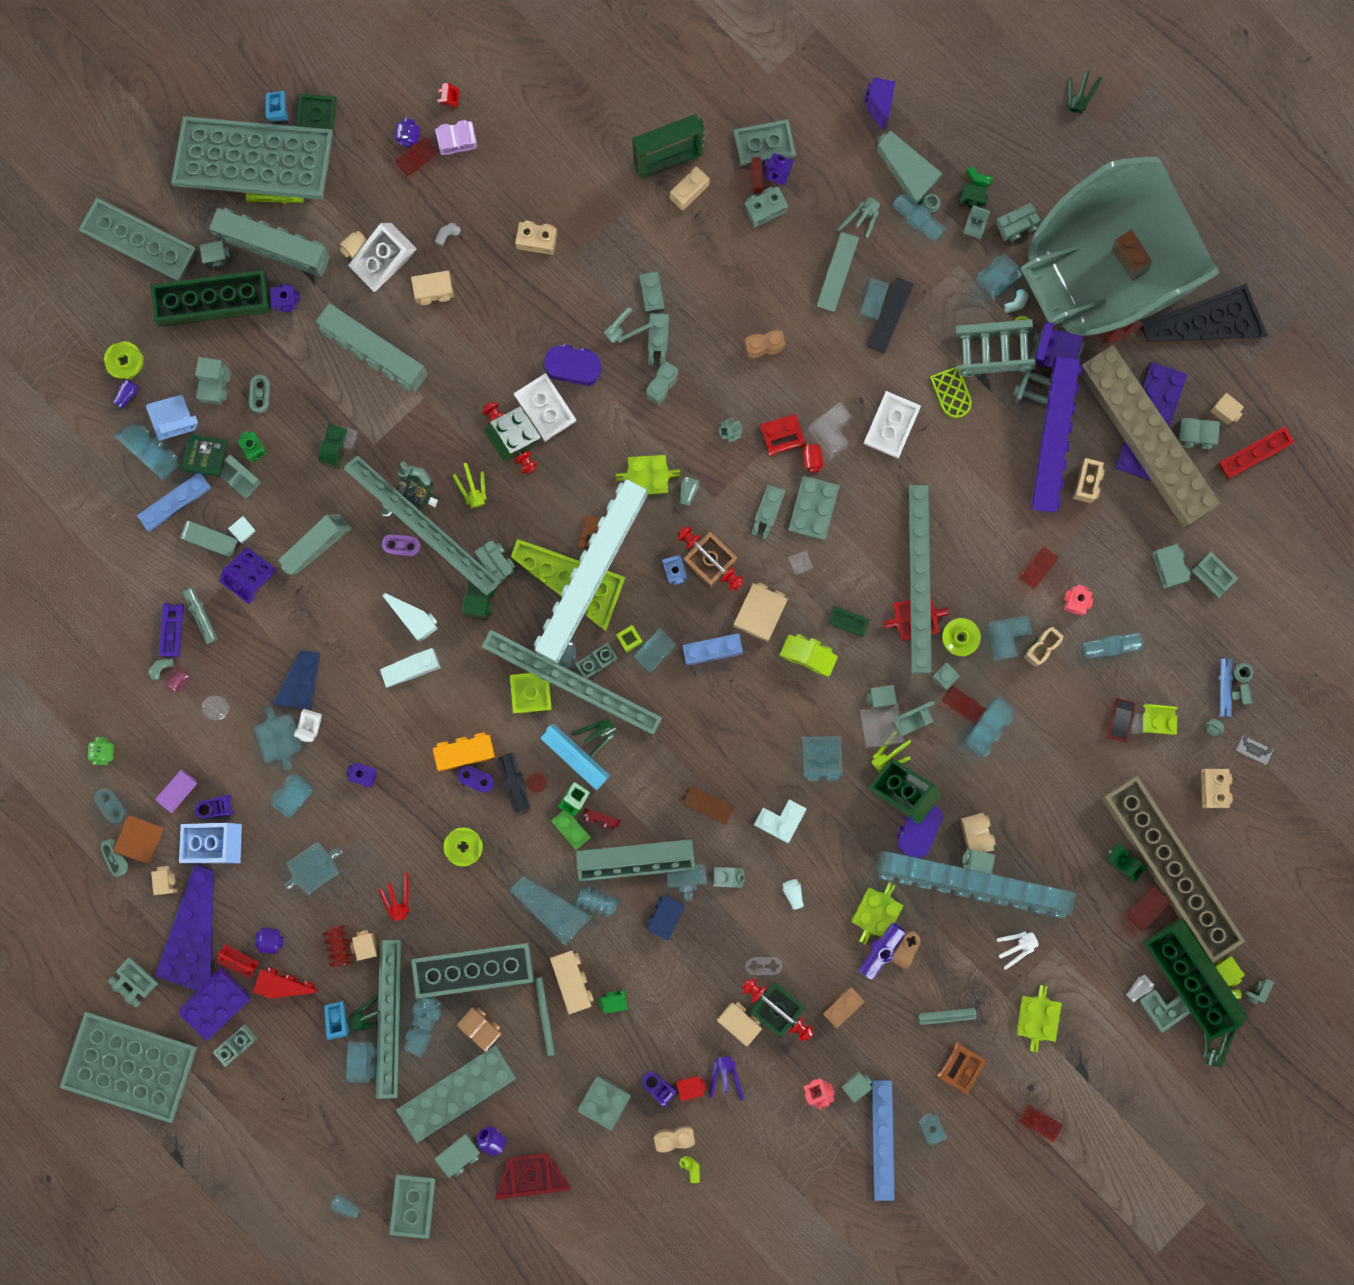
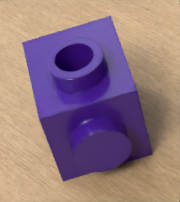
M353 762V766H349L346 776L349 777L348 781L373 788L378 769Z

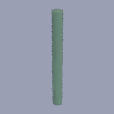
M538 977L535 978L539 1009L547 1056L555 1055L543 979Z

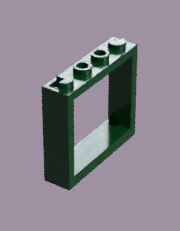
M697 113L632 138L633 164L640 180L702 156L703 148H705V126L702 118H698ZM690 138L689 140H686L684 142H681L679 144L673 145L671 147H668L666 149L660 150L658 152L646 156V154L650 152L656 151L658 149L664 148L666 146L677 143L684 139Z

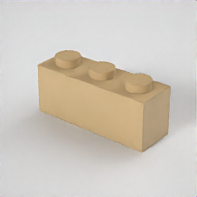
M571 950L551 957L550 960L568 1013L571 1014L591 1007V1002L594 999L591 990H586L584 983H587V978L584 971L580 972L578 965L581 964L578 953L574 954V951Z

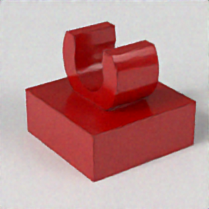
M450 83L442 84V88L438 90V93L442 94L441 99H437V102L443 105L446 104L451 108L458 107L460 89Z

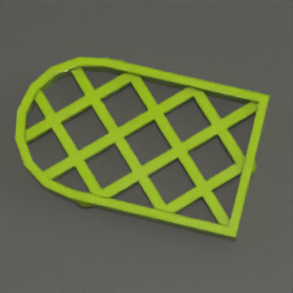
M957 366L930 376L940 406L945 414L953 418H960L966 415L972 404L962 375H959L960 379L955 377L956 372H958ZM955 370L953 375L948 374V372ZM942 375L941 380L935 377ZM945 375L951 377L949 384L943 381ZM953 379L960 381L958 388L951 385ZM934 380L939 382L937 387L935 385ZM941 383L948 386L946 392L939 390ZM961 384H963L965 391L960 389ZM950 387L956 390L954 396L948 394ZM958 391L965 394L963 399L956 397ZM939 393L944 394L942 400H941V397H940ZM946 396L953 398L950 404L944 402ZM966 396L968 397L969 403L965 401ZM954 400L961 402L959 408L952 406ZM963 403L969 406L967 411L961 410ZM951 408L957 410L956 415L949 413Z

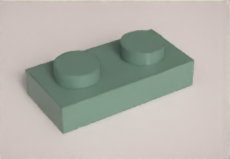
M658 272L641 274L640 282L646 313L665 310Z

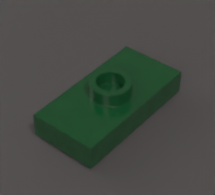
M834 606L827 624L863 638L870 619Z

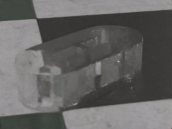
M752 957L746 961L745 968L751 975H776L782 970V962L776 957ZM772 960H775L779 967L772 971L771 968H765V964H771ZM752 961H756V964H762L763 968H756V971L752 972V969L748 966L752 964Z

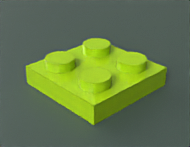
M532 673L510 675L513 714L552 710L549 682Z

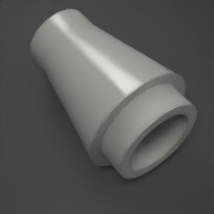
M1143 974L1137 978L1126 995L1135 1003L1138 999L1153 991L1152 988L1155 984Z

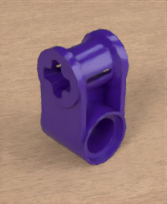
M231 795L199 802L195 806V814L202 819L233 815L234 811H232L230 803ZM203 805H208L209 813L204 816L201 814L200 809Z
M654 1071L644 1074L642 1079L644 1088L666 1108L669 1100L674 1095H678L677 1090ZM650 1076L657 1079L656 1084L653 1086L646 1084V1079Z

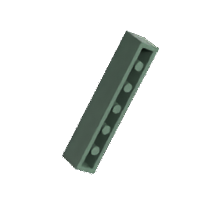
M692 839L576 851L579 882L695 870Z

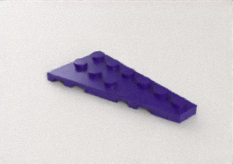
M194 865L155 975L156 977L197 991L212 977L213 870Z

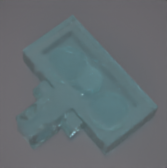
M705 864L695 865V870L667 872L668 888L679 887V892L684 891L685 901H692V890H697L696 885L707 884Z

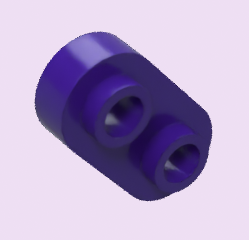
M464 765L457 772L459 782L475 790L486 793L494 787V779L491 775L472 766ZM465 771L470 773V777L467 779L463 777ZM486 779L487 785L482 786L481 780Z

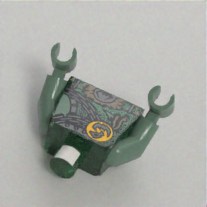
M404 461L401 462L400 465L403 469L397 468L401 479L396 490L420 511L425 504L436 507L440 497L430 493L434 483L425 470L415 466H408ZM388 508L380 510L383 516H389L393 513Z

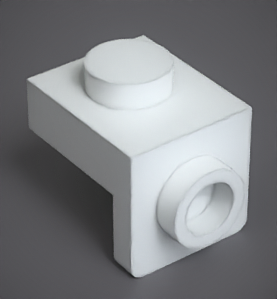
M303 709L298 729L295 731L294 736L302 741L312 742L318 735L322 714Z

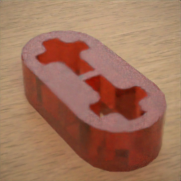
M751 157L753 194L763 193L761 157Z

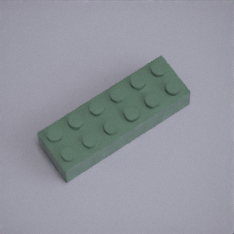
M217 208L209 228L217 240L322 278L330 258L323 246L324 244L316 240L312 242L307 241L300 234H288L287 230L280 227L274 229L264 221H259V223L252 221L251 217L244 214L238 216L228 208H224V210Z
M330 303L316 321L324 337L329 340L333 338L337 345L344 350L350 349L353 356L361 361L365 359L372 369L376 371L380 369L387 379L392 382L396 380L400 384L399 386L407 392L411 390L415 393L428 375L422 364Z
M529 942L411 959L416 999L534 982Z

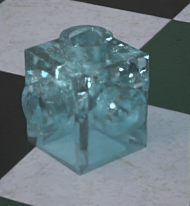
M432 997L421 998L418 1003L415 1002L412 1014H415L412 1025L431 1030L436 1021L440 1020L442 1010L439 1008L441 1003Z

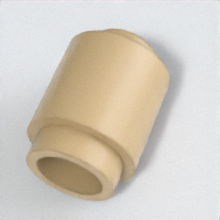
M359 231L353 232L339 244L341 247L339 250L344 257L352 259L367 240Z

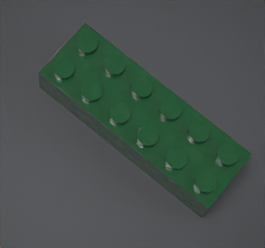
M264 270L150 285L154 322L159 327L272 313L268 276Z
M1182 918L1152 933L1143 942L1209 1041L1240 1028L1249 1018Z

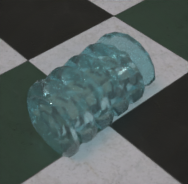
M583 885L576 907L579 908L583 903L584 910L591 906V913L598 909V915L601 916L605 912V918L608 919L611 915L614 916L620 897L613 901V894L605 898V891L598 895L597 888L591 892V886L584 890Z

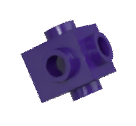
M773 153L771 159H766L763 169L766 170L764 178L785 186L794 160Z
M281 284L279 287L270 288L271 305L275 311L289 313L293 309H298L297 303H300L299 291L296 292L293 286Z

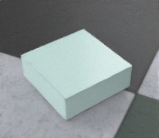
M243 516L228 528L240 543L246 541L256 532Z

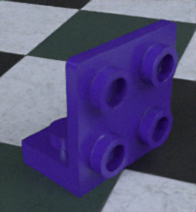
M1046 322L1036 356V365L1052 368L1054 357L1078 359L1083 336L1054 330L1053 324Z
M246 547L222 570L219 582L247 604H250L254 600L257 590L276 572V569Z

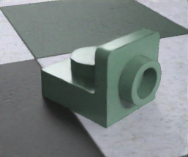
M1262 978L1255 985V994L1245 990L1242 994L1247 996L1246 1000L1257 1005L1258 1002L1265 1003L1274 982Z

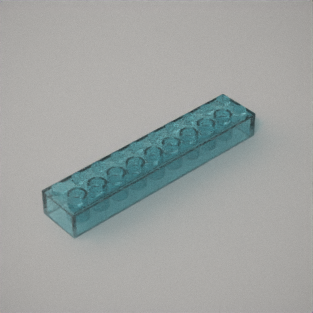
M880 851L875 873L880 875L879 879L893 881V878L899 879L898 883L912 885V882L918 883L917 887L931 889L934 886L937 887L936 891L950 894L952 890L956 891L955 895L969 898L970 895H975V900L989 902V899H993L994 904L1008 906V903H1012V908L1027 910V907L1032 908L1031 912L1046 914L1049 911L1051 912L1050 916L1064 919L1066 915L1072 916L1076 892L887 851Z

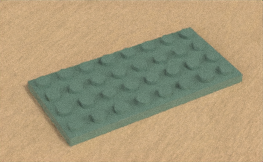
M183 116L171 181L172 186L323 200L333 130Z

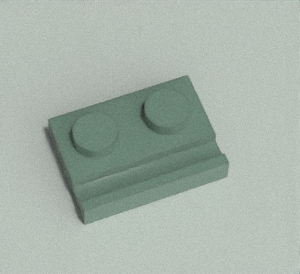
M1209 552L1190 571L1217 599L1239 579L1212 552Z

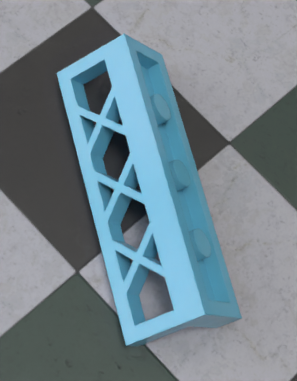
M555 724L550 725L540 738L594 789L598 790L611 776Z

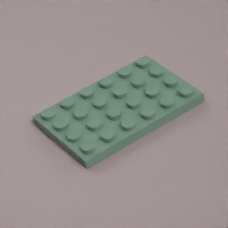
M86 1011L60 1088L173 1123L198 1046Z

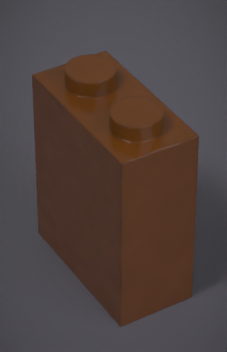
M1132 229L1115 239L1112 250L1132 281L1149 271L1152 260Z
M693 786L691 790L687 788L682 798L685 801V806L723 825L727 824L734 809L733 806Z

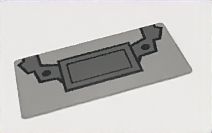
M1242 736L1236 751L1267 765L1273 749Z

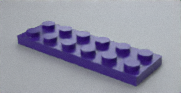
M1151 362L1142 388L1170 427L1187 374ZM1123 441L1114 469L1151 481L1126 442Z

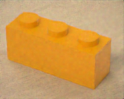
M483 732L475 734L473 739L467 740V737L455 739L456 743L448 744V741L438 743L437 747L433 748L437 770L440 772L496 758L491 735H486Z

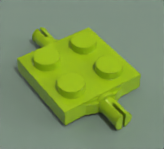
M666 455L628 457L627 473H616V477H622L616 478V482L627 479L646 489L647 495L668 493L669 478L681 477L680 474H673L680 473V469L669 470L666 465Z
M888 882L884 892H877L868 887L851 920L852 923L860 926L864 931L859 942L866 945L870 935L882 937L890 924L896 922L904 905L896 902L891 897L895 885Z
M1040 985L1038 996H1022L1016 1035L1026 1036L1031 1039L1029 1051L1038 1052L1039 1041L1049 1040L1056 1042L1062 1003L1046 998L1048 986Z

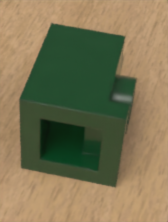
M965 183L958 206L962 207L963 204H967L966 206L972 208V206L986 207L989 197L986 195L987 188Z

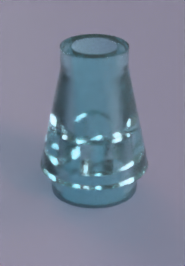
M336 1194L329 1207L333 1210V1213L350 1217L354 1220L360 1211L343 1194L341 1196Z

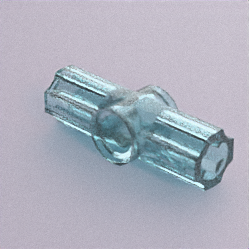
M904 193L892 205L895 210L906 218L910 226L916 230H921L934 242L946 230L943 225L931 216L929 210L922 205L914 203Z
M1140 633L1125 636H1108L1101 640L1082 643L1085 659L1100 656H1117L1124 652L1143 649V639Z

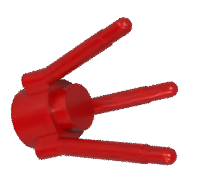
M406 872L404 877V906L402 903H396L391 883H387L392 901L391 907L381 888L378 889L392 921L407 918L406 913L410 912L408 906L409 880L408 873Z

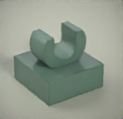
M1249 684L1240 685L1241 691L1232 692L1233 700L1242 699L1244 705L1253 704Z

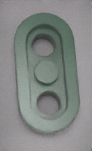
M256 375L250 381L249 406L255 413L261 414L269 408L270 382L264 375ZM264 383V387L259 389L258 384ZM259 401L263 402L261 407H257Z
M108 839L101 843V851L111 873L115 877L126 874L128 864L122 854L113 852L116 841Z

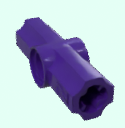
M891 923L881 939H877L872 943V952L864 961L859 971L871 980L874 979L883 965L894 958V950L907 932L898 924Z

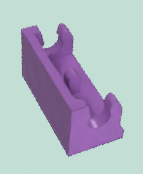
M181 769L155 800L172 813L197 785V782L185 770Z

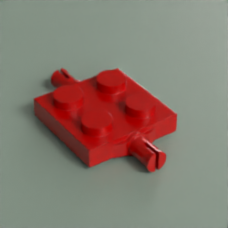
M930 595L931 635L939 633L938 617L949 615V612H945L948 611L947 607L936 610ZM910 600L893 603L895 617L892 620L883 621L885 629L896 627L901 641L910 640Z

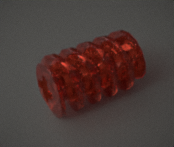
M346 924L329 928L322 934V936L329 937L324 943L331 945L326 948V951L332 952L328 959H334L329 964L330 967L355 963L348 961L353 957V954L346 953L351 950V947L345 946L349 939L343 938L348 932L341 931Z

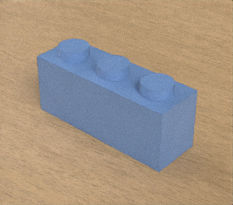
M739 633L682 645L686 666L743 654Z

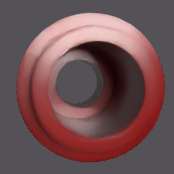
M819 444L804 446L805 470H809V473L820 472V468L824 467L822 449L819 448Z

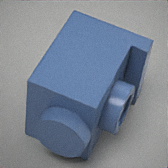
M681 554L663 559L662 563L668 583H673L674 586L684 583V579H687V574ZM673 567H677L679 572L674 574L671 570Z

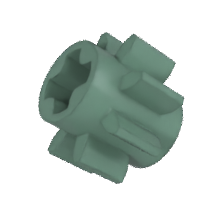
M733 417L728 418L726 421L721 422L719 428L720 436L722 439L728 438L729 443L736 441V439L741 438L742 425L739 421L734 422Z

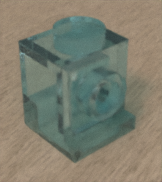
M932 1113L921 1117L922 1120L918 1123L929 1146L948 1139L936 1114L932 1115ZM931 1126H936L935 1132L929 1131Z

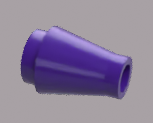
M126 379L121 383L113 403L123 408L138 393L139 386Z

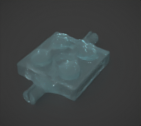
M272 706L265 708L268 720L254 726L264 761L269 763L281 760L284 771L292 769L289 757L303 751L299 738L294 736L296 727L292 715L275 717Z
M318 841L288 861L286 865L290 869L293 878L283 883L284 887L289 890L297 884L302 887L306 895H310L340 874L333 860L343 853L340 847L337 846V848L328 852Z

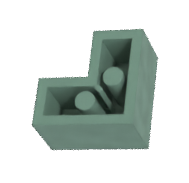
M198 357L195 376L199 379L196 399L202 403L222 405L223 400L225 401L227 398V389L225 388L226 382L230 381L231 372L221 360Z

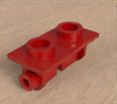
M227 944L218 952L216 962L248 979H251L259 964V961Z

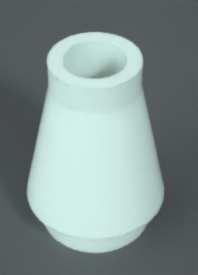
M797 879L783 883L784 888L782 890L792 908L799 909L803 907L801 883H798Z

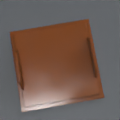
M127 815L113 852L150 864L164 828Z

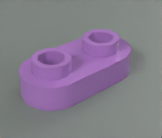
M390 534L382 540V548L388 554L415 556L421 549L420 542L412 536ZM390 542L396 543L394 548L389 547ZM409 544H414L413 550L408 549Z

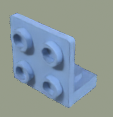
M182 395L146 405L158 440L191 432L197 427L198 421L196 416H190Z

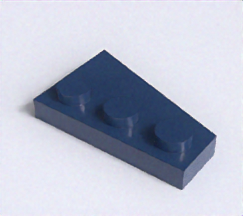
M300 650L273 705L312 710L320 653Z

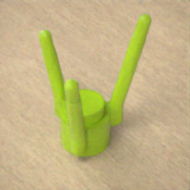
M464 463L471 492L468 493L469 496L456 474L453 475V478L463 494L466 504L470 505V508L485 505L484 500H487L484 471L480 473V493L479 490H475L468 464Z
M893 732L880 750L873 756L874 760L871 763L880 773L890 759L909 745L911 740H907L888 756L885 754L881 756L896 736L897 732ZM907 756L898 762L902 764L910 760L911 757Z

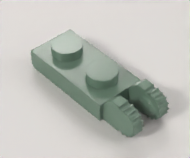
M650 313V323H653V326L649 327L648 366H653L654 352L661 353L659 362L661 366L665 363V353H667L669 314Z
M767 485L751 535L755 536L757 534L759 524L762 523L767 525L762 539H767L770 528L773 527L785 490Z

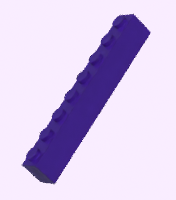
M1054 357L1031 509L1056 513V509L1060 508L1061 498L1058 497L1059 490H1062L1064 485V479H1061L1062 471H1065L1067 466V460H1064L1065 452H1068L1070 447V441H1067L1068 433L1072 432L1073 422H1070L1071 414L1075 413L1076 403H1073L1074 395L1078 394L1079 384L1076 381L1077 376L1081 375L1082 365L1079 364L1080 360Z

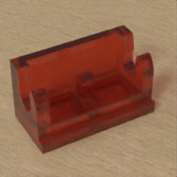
M1154 887L1127 915L1128 919L1143 932L1170 904V901Z

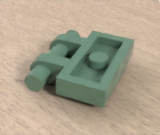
M128 957L116 971L121 978L117 980L112 976L107 981L115 992H119L125 998V1001L128 1004L131 1003L135 1008L141 1004L136 998L137 995L140 994L143 998H146L159 984L131 957ZM126 982L133 988L132 992L123 986Z

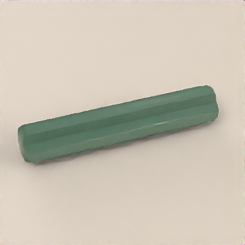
M968 1008L920 1013L918 1019L920 1025L975 1020L976 1010Z

